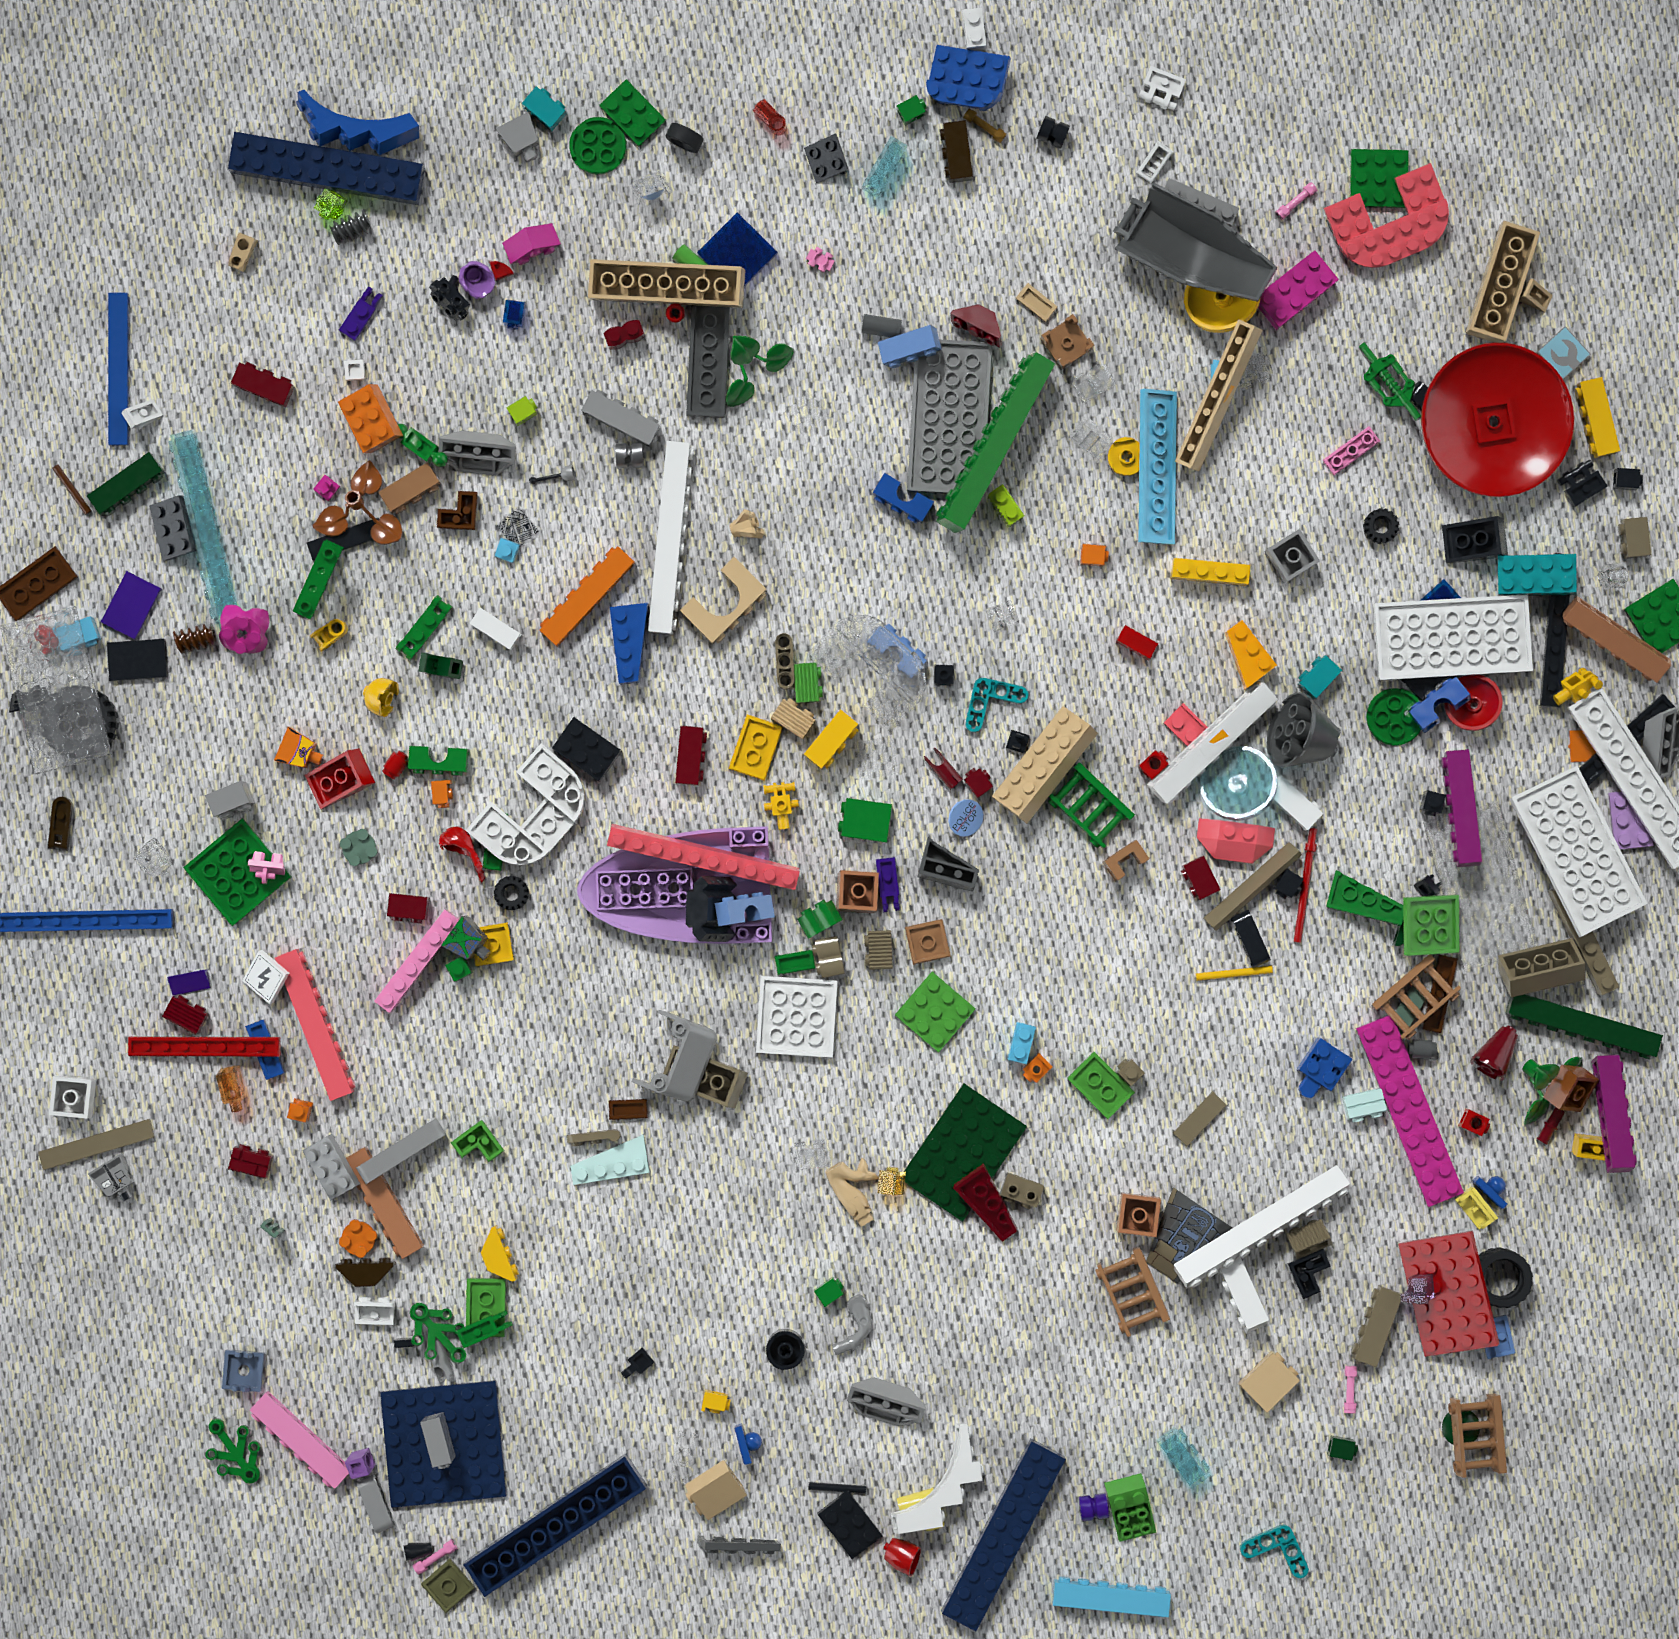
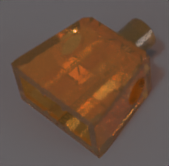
M240 1065L221 1068L216 1075V1080L223 1104H230L232 1113L243 1110L241 1101L245 1097ZM230 1090L234 1091L235 1095H231Z

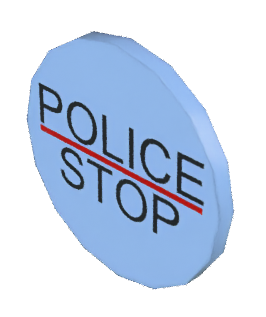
M971 799L957 802L949 813L948 823L950 829L959 836L974 834L983 822L984 814L982 807Z

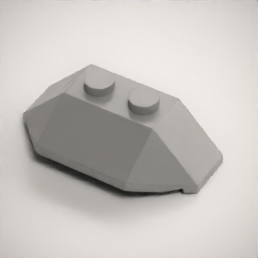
M461 430L439 437V452L445 453L448 458L447 463L459 472L496 476L515 464L516 445L499 434Z
M1676 707L1661 712L1645 721L1642 750L1661 779L1671 775L1673 771L1671 768L1679 756V709Z
M875 1377L853 1383L847 1397V1401L861 1415L895 1426L921 1423L926 1410V1406L910 1388Z

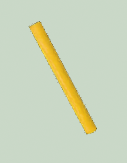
M1272 966L1195 974L1196 981L1269 974L1273 973Z

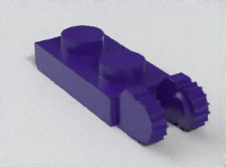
M371 287L365 290L361 299L359 298L339 329L340 332L354 341L359 337L383 297L382 294L378 293L371 305L366 303L365 301L372 294L373 288Z
M895 857L876 859L883 913L888 912L886 897L889 896L894 897L893 905L895 911H900Z

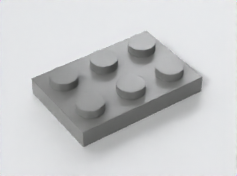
M333 1134L302 1150L330 1201L360 1184Z

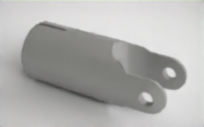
M435 1339L437 1355L432 1360L437 1379L440 1383L445 1381L442 1373L443 1370L447 1380L452 1381L454 1374L447 1350L438 1339ZM429 1351L430 1358H432L433 1353Z

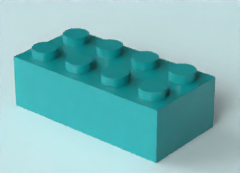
M1576 554L1498 556V596L1528 594V596L1577 595Z

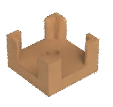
M1074 314L1040 337L1061 370L1088 353L1095 346L1090 338H1086L1078 326V320Z
M1137 840L1132 841L1102 862L1115 881L1125 876L1117 862L1123 863L1128 860L1130 853L1138 864H1143L1150 859Z

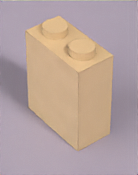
M1272 1351L1238 1382L1266 1413L1300 1381L1296 1377L1299 1373L1292 1366L1287 1368L1283 1363L1285 1359L1278 1352L1274 1354Z
M722 1460L685 1484L688 1491L685 1495L691 1504L694 1502L699 1515H704L707 1520H710L747 1496L743 1485L725 1460Z

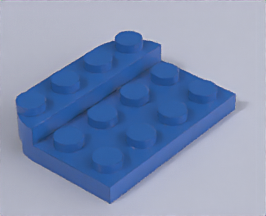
M937 45L930 77L926 81L927 92L941 105L951 104L988 111V109L995 106L1002 99L1011 57Z

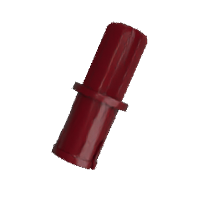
M1557 1107L1554 1108L1547 1122L1544 1121L1545 1125L1537 1140L1546 1145L1548 1144L1555 1130H1558L1557 1126L1565 1114L1563 1110H1559Z

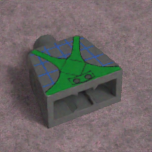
M468 915L461 916L441 944L442 947L467 960L473 959L476 955L485 960L491 952L483 946L488 939L487 935Z

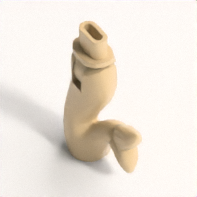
M861 1158L855 1171L850 1169L843 1161L827 1169L825 1173L834 1193L853 1217L854 1221L857 1220L860 1227L872 1221L873 1217L870 1213L871 1208H869L867 1198L860 1190L847 1182V1180L859 1182L879 1179L874 1172L868 1171L866 1160Z

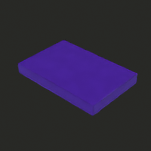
M126 571L101 623L136 640L162 588Z

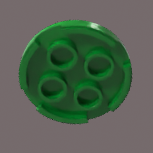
M604 117L588 118L579 124L571 134L569 141L571 157L575 164L587 173L595 175L609 173L621 164L626 154L625 135L620 127L610 119Z
M1399 688L1386 689L1378 693L1369 703L1366 713L1367 725L1372 735L1380 742L1393 746L1412 741L1421 731V728L1413 720L1409 712L1411 707L1419 702L1418 698L1411 692Z

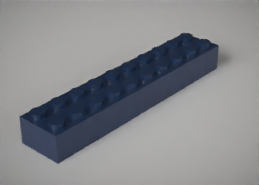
M235 131L228 170L231 174L418 206L425 167L422 163Z
M1030 1438L941 1609L943 1615L975 1632L977 1631L1066 1460L1064 1455Z
M625 1453L467 1559L463 1565L483 1596L486 1597L647 1488V1484L627 1453Z

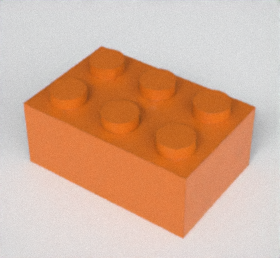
M368 384L338 401L363 453H373L403 436L378 384Z

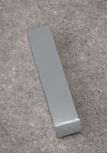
M435 1118L356 1167L365 1184L440 1139L446 1133Z

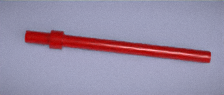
M1315 828L1309 829L1308 842L1305 843L1306 856L1302 877L1304 880L1301 885L1302 889L1293 941L1299 943L1302 940L1313 855L1317 848V844H1315L1317 829Z

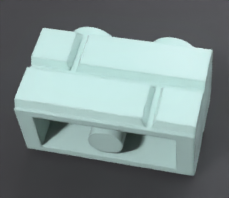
M1381 1088L1342 1096L1346 1117L1348 1120L1352 1119L1353 1122L1362 1121L1364 1116L1371 1115V1118L1383 1116L1382 1112L1387 1111Z

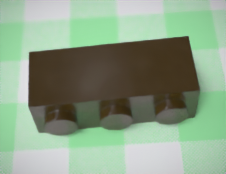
M966 120L943 123V129H939L940 140H944L945 148H942L943 160L947 159V167H944L945 178H949L950 183L971 181L973 173Z

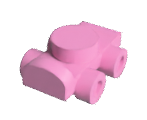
M816 247L815 250L811 249L806 257V260L809 261L808 265L811 267L819 266L818 270L823 273L825 270L830 272L835 262L832 260L833 255L828 252L825 255L821 254L823 250L819 247Z

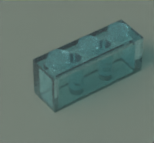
M890 136L865 179L862 190L879 199L906 153L908 145Z
M1174 1426L1156 1440L1193 1489L1211 1476L1208 1472L1211 1468L1204 1459L1200 1461L1196 1456L1199 1452L1193 1444L1189 1446L1185 1441L1188 1437L1181 1428L1177 1430Z

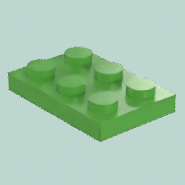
M1094 1051L1067 1077L1107 1119L1135 1093Z
M467 1278L466 1326L490 1315L493 1316L505 1311V1278ZM505 1317L495 1320L497 1327L505 1323ZM505 1329L491 1337H505Z

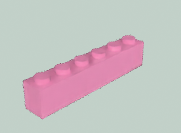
M444 909L374 1002L387 1012L392 1013L442 948L441 944L459 921V918L447 909Z
M269 1391L250 1409L252 1412L251 1416L258 1422L262 1421L266 1425V1430L272 1435L276 1434L281 1439L280 1443L286 1448L290 1447L295 1452L294 1456L300 1461L304 1460L309 1465V1470L315 1475L318 1473L323 1478V1483L329 1488L333 1487L335 1489L349 1474L345 1461Z

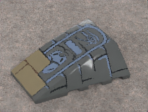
M1173 1187L1157 1230V1237L1153 1240L1146 1262L1179 1283L1181 1280L1174 1270V1264L1233 1229V1227Z

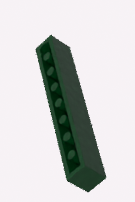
M1526 994L1510 997L1505 1012L1510 1014V1019L1521 1021V1018L1529 1020L1528 1024L1537 1027L1540 1024L1547 1025V1030L1558 1032V1029L1564 1030L1567 1036L1576 1038L1577 1035L1584 1036V1041L1595 1043V1040L1602 1042L1604 1047L1613 1049V1046L1621 1047V1052L1632 1054V1051L1639 1053V1057L1649 1060L1650 1057H1657L1663 1035Z

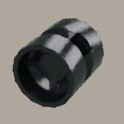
M1045 116L1036 139L1045 143L1050 141L1052 146L1061 149L1070 125L1063 122L1056 123L1055 119Z

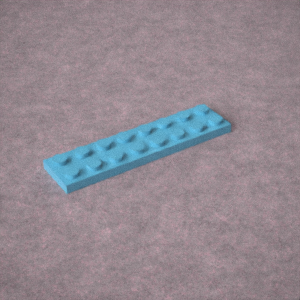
M1140 389L1138 542L1175 544L1177 392Z

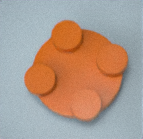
M354 1219L343 1230L342 1237L339 1239V1245L344 1247L349 1253L363 1258L373 1248L377 1232L369 1224Z

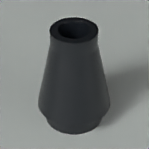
M431 1542L403 1545L406 1561L411 1560L412 1562L426 1555L433 1554Z

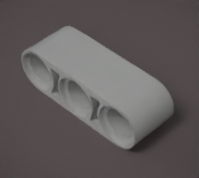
M374 1474L358 1480L357 1486L373 1529L377 1534L395 1527V1522L390 1517L391 1511L388 1503L384 1501L381 1485L377 1483L376 1478L378 1477Z

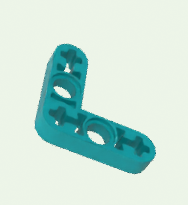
M988 678L977 679L973 686L965 722L968 731L978 732L982 728L989 697L1021 704L1028 698L1027 689L1023 686ZM982 681H985V685L988 686V689H984L982 694L986 695V699L981 696H974L975 692L979 694L980 688L977 687V684H981ZM1003 685L1006 688L1007 692L1004 696L996 694L997 686ZM1010 687L1014 688L1012 692H1018L1019 689L1023 690L1022 693L1025 694V698L1022 697L1021 700H1017L1015 695H1011V699L1007 698L1010 693ZM975 700L983 702L984 707L982 710L977 711L973 708ZM971 711L976 714L982 713V717L977 716L979 726H976L975 729H972L971 725L968 724L974 717V715H970Z
M1286 1524L1278 1525L1246 1539L1240 1544V1552L1246 1558H1253L1280 1546L1292 1574L1296 1578H1304L1308 1574V1565L1295 1535ZM1281 1529L1289 1530L1287 1538L1280 1536L1277 1538L1279 1542L1275 1543V1538L1271 1533L1275 1532L1277 1536L1281 1534ZM1262 1537H1271V1544L1263 1546L1261 1544ZM1257 1540L1261 1550L1255 1547L1251 1549V1554L1243 1551L1246 1549V1544L1254 1546L1256 1545L1254 1541ZM1289 1546L1297 1548V1553L1294 1556L1287 1555L1286 1550ZM1300 1556L1301 1560H1298L1301 1567H1305L1302 1569V1574L1294 1571L1297 1569L1295 1562L1290 1563V1561L1296 1560Z

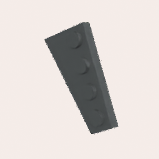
M698 1535L697 1543L707 1553H718V1550H725V1553L735 1554L737 1551H744L746 1554H755L756 1551H763L764 1554H774V1551L781 1550V1543L777 1540L750 1539V1542H747V1539L732 1538L731 1541H728L726 1538L716 1536L712 1540H706L704 1536Z

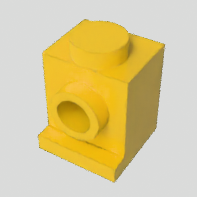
M705 1389L701 1411L705 1412L706 1408H709V1412L718 1414L721 1411H729L731 1399H727L728 1394Z

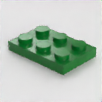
M627 79L599 104V107L638 147L666 122V119Z

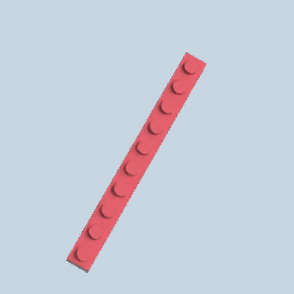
M616 824L611 825L607 846L792 890L796 889L800 873L798 867Z

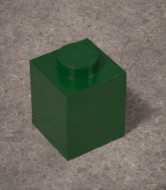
M1331 1435L1327 1454L1329 1457L1352 1461L1353 1456L1356 1457L1358 1445H1355L1356 1442L1353 1439Z

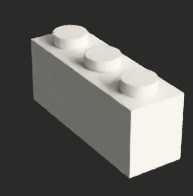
M1278 775L1264 790V793L1299 826L1308 831L1323 814L1320 811L1322 808L1315 801L1310 802L1306 798L1307 794L1301 788L1296 789L1292 785L1293 781L1287 775Z

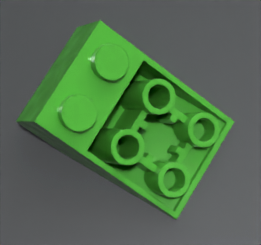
M1142 1473L1104 1483L1119 1542L1156 1533Z

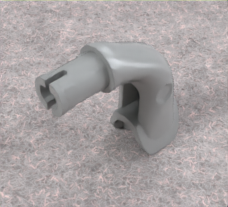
M860 1294L848 1300V1309L850 1314H853L855 1317L858 1331L848 1336V1339L832 1345L835 1355L851 1349L853 1351L856 1350L870 1333L872 1324L868 1304Z

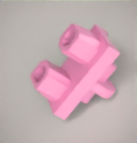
M255 851L252 860L249 859L248 861L250 872H256L255 877L262 878V884H267L268 879H275V874L285 875L282 854H272L271 862L265 861V853Z

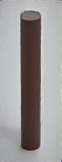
M59 464L55 465L52 468L84 514H89L92 510Z

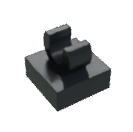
M1011 730L1006 748L1024 754L1030 735Z
M1433 874L1425 876L1413 885L1422 896H1433L1440 891L1438 888L1440 883L1435 884L1432 880Z

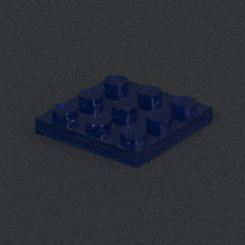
M737 212L697 254L708 265L744 268L745 287L778 252Z

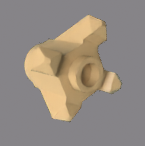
M746 509L729 525L730 531L735 538H762L765 535L764 530L758 528L759 521L755 513Z

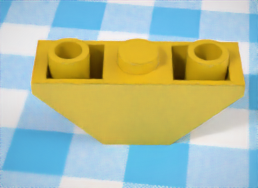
M495 1225L491 1228L481 1250L482 1258L487 1271L509 1281H516L518 1279L516 1275H519L516 1264L510 1265L509 1262L511 1260L509 1257H512L509 1246L505 1247V1244L501 1242L502 1239H505L503 1229H498V1226Z

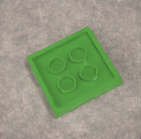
M1459 895L1403 897L1404 955L1459 953Z
M931 972L895 1016L939 1053L976 1008L934 972Z

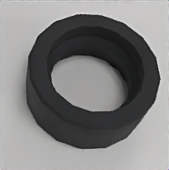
M671 123L665 135L668 141L692 153H698L704 141L700 134L678 123Z

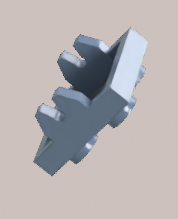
M226 1349L222 1389H229L235 1392H261L265 1352ZM247 1365L249 1367L248 1375H240L238 1372L239 1366Z

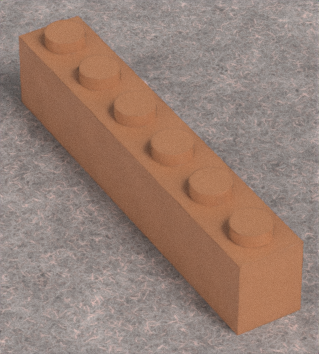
M1576 596L1563 612L1564 623L1570 628L1575 627L1580 630V634L1585 638L1595 640V644L1598 647L1608 649L1616 659H1623L1627 662L1626 665L1629 668L1642 672V676L1645 679L1653 680L1657 683L1671 667V661L1667 656L1580 597Z
M366 1146L346 1159L360 1182L356 1187L358 1190L362 1189L365 1194L363 1197L368 1207L372 1206L375 1211L373 1213L375 1220L378 1224L382 1223L385 1237L393 1242V1251L397 1257L401 1256L403 1259L424 1247V1244L384 1175L382 1174L365 1184L356 1167L372 1158Z

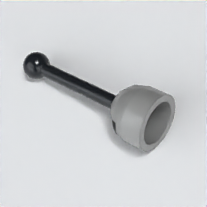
M573 465L565 466L561 473L539 478L531 477L529 483L535 484L538 481L562 477L566 481L575 480Z

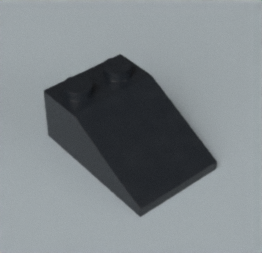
M1494 516L1442 525L1446 563L1498 558V556L1508 555L1504 518Z

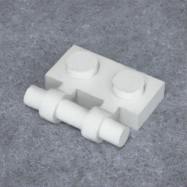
M1150 66L1143 84L1150 88L1149 92L1141 90L1139 98L1144 99L1149 104L1152 102L1160 105L1162 109L1166 110L1168 108L1174 111L1176 103L1170 101L1171 96L1179 99L1186 79ZM1155 90L1166 94L1165 98L1155 96Z

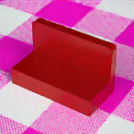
M1126 625L1116 640V643L1148 661L1158 645L1157 642Z

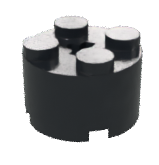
M779 1329L769 1337L766 1345V1355L769 1362L775 1368L780 1370L792 1369L803 1360L805 1345L802 1337L796 1331ZM788 1345L790 1352L782 1353V1348L780 1347Z

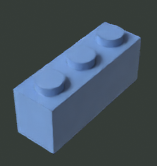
M932 325L878 342L882 363L890 368H897L906 361L909 363L915 362L922 356H933L937 351L942 350L937 328Z

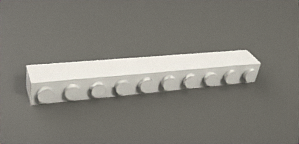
M667 441L648 627L649 633L672 635V631H676L677 619L673 618L674 612H678L679 600H675L676 593H680L681 581H677L678 574L682 573V562H679V557L684 554V543H681V537L686 534V524H683V517H687L688 505H685V498H689L690 486H687V479H691L692 467H688L689 460H693L694 448H690V443Z
M1336 1165L1174 1264L1175 1272L1186 1289L1190 1286L1192 1288L1196 1287L1202 1282L1201 1279L1206 1276L1208 1278L1214 1276L1218 1269L1223 1266L1226 1268L1232 1265L1234 1259L1239 1256L1241 1258L1247 1256L1252 1248L1263 1246L1270 1237H1278L1288 1226L1290 1228L1296 1226L1303 1217L1309 1218L1314 1215L1316 1209L1321 1206L1325 1208L1332 1203L1334 1198L1345 1196L1350 1188V1183Z

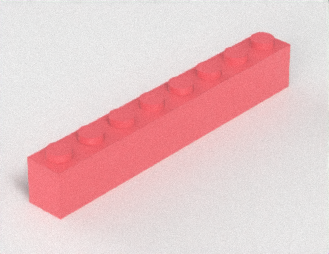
M295 949L275 957L276 962L289 972L285 986L330 1101L353 1093V1088L356 1087L352 1077H348L346 1072L349 1068L346 1060L341 1059L339 1054L342 1051L339 1042L334 1041L332 1034H335L333 1026L326 1021L325 1016H328L325 1006H321L318 999L321 996L318 988H314L311 981L314 980L312 972L305 967L304 963L307 960L304 952Z

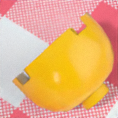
M387 678L373 680L363 691L367 709L375 715L387 717L394 707L390 706L393 695L398 696L399 685L397 682Z

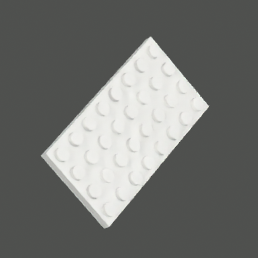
M1528 594L1373 604L1378 680L1533 671Z
M1578 766L1509 799L1579 937L1648 904Z

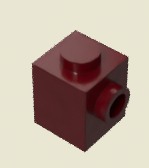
M973 768L965 774L966 778L964 781L976 798L993 787L989 781L992 778L986 770L982 771L980 768L978 770Z

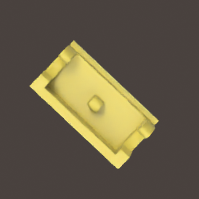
M1471 1186L1455 1199L1479 1230L1486 1228L1498 1219L1475 1187Z

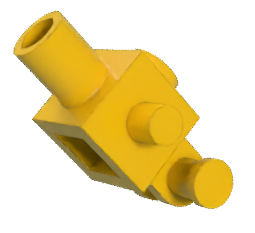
M1584 667L1580 668L1578 673L1575 672L1561 681L1563 690L1555 694L1553 699L1559 706L1569 699L1576 703L1582 698L1586 699L1591 693L1590 688L1593 686L1596 690L1601 689L1603 682L1591 671H1587Z
M781 782V785L776 783L769 786L763 785L764 795L774 793V796H771V803H764V811L772 810L773 816H777L778 830L790 829L788 814H792L791 808H797L799 804L798 800H790V794L786 795V791H795V783L785 784V782Z

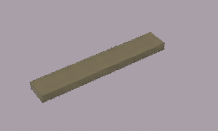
M1288 842L1204 917V920L1217 931L1302 855L1301 852Z
M147 1119L42 1150L38 1154L42 1168L46 1170L154 1138L155 1135L151 1121Z

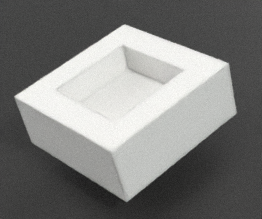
M364 360L344 361L346 381L365 380Z

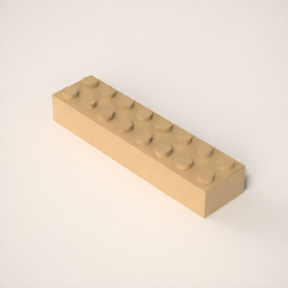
M590 259L588 298L600 301L676 303L679 305L743 308L745 269L738 266Z

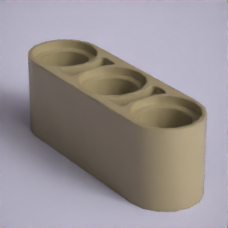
M782 633L775 640L777 683L780 688L787 690L794 685L793 642L790 635ZM785 637L789 640L787 647H781L778 644L781 638ZM784 656L790 659V664L786 667L781 666L779 663L780 659ZM785 675L791 678V683L787 686L780 683V679Z

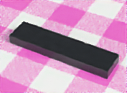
M369 520L347 528L341 535H326L306 542L312 561H315L323 541L326 539L344 547L342 551L372 541L371 528L376 523L373 520Z

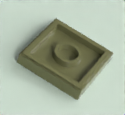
M451 1558L421 1583L423 1588L445 1613L475 1589L472 1582Z

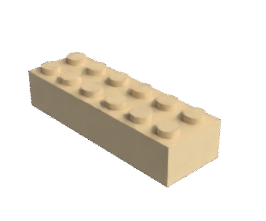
M1503 221L1499 225L1465 332L1466 334L1494 343H1504L1506 341L1540 235L1539 231L1507 221Z
M1062 706L992 797L1027 824L1098 733L1090 724Z

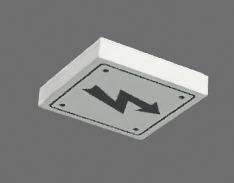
M260 950L242 981L268 1004H272L285 983L289 972L266 952Z

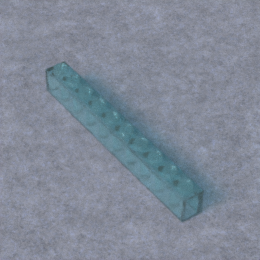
M193 430L170 435L171 441H168L171 452H174L175 455L173 464L175 470L179 471L180 478H177L180 489H183L185 505L189 512L188 517L193 529L194 542L198 552H195L197 562L201 563L202 566L200 576L202 582H205L207 589H204L207 601L210 600L211 603L209 613L211 619L220 622L224 607L226 605H237L196 433Z

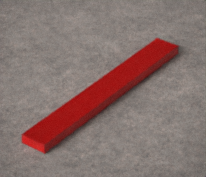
M128 1037V1056L279 1057L281 1056V1037Z

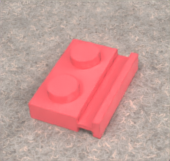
M1184 703L1164 722L1186 746L1191 744L1208 728Z

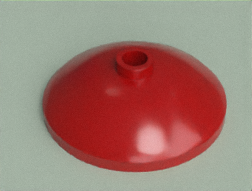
M1465 675L1458 678L1470 693L1471 700L1457 710L1449 703H1444L1445 711L1450 721L1457 727L1468 731H1478L1492 725L1500 716L1503 706V698L1499 687L1494 681L1483 675ZM1476 703L1478 704V707L1473 709L1471 708V704Z

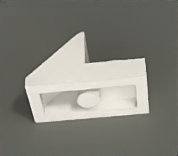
M153 399L122 411V415L130 428L138 427L139 430L163 416Z

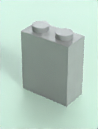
M444 1412L426 1416L420 1423L432 1468L437 1466L438 1469L449 1467V1464L452 1463L456 1456Z

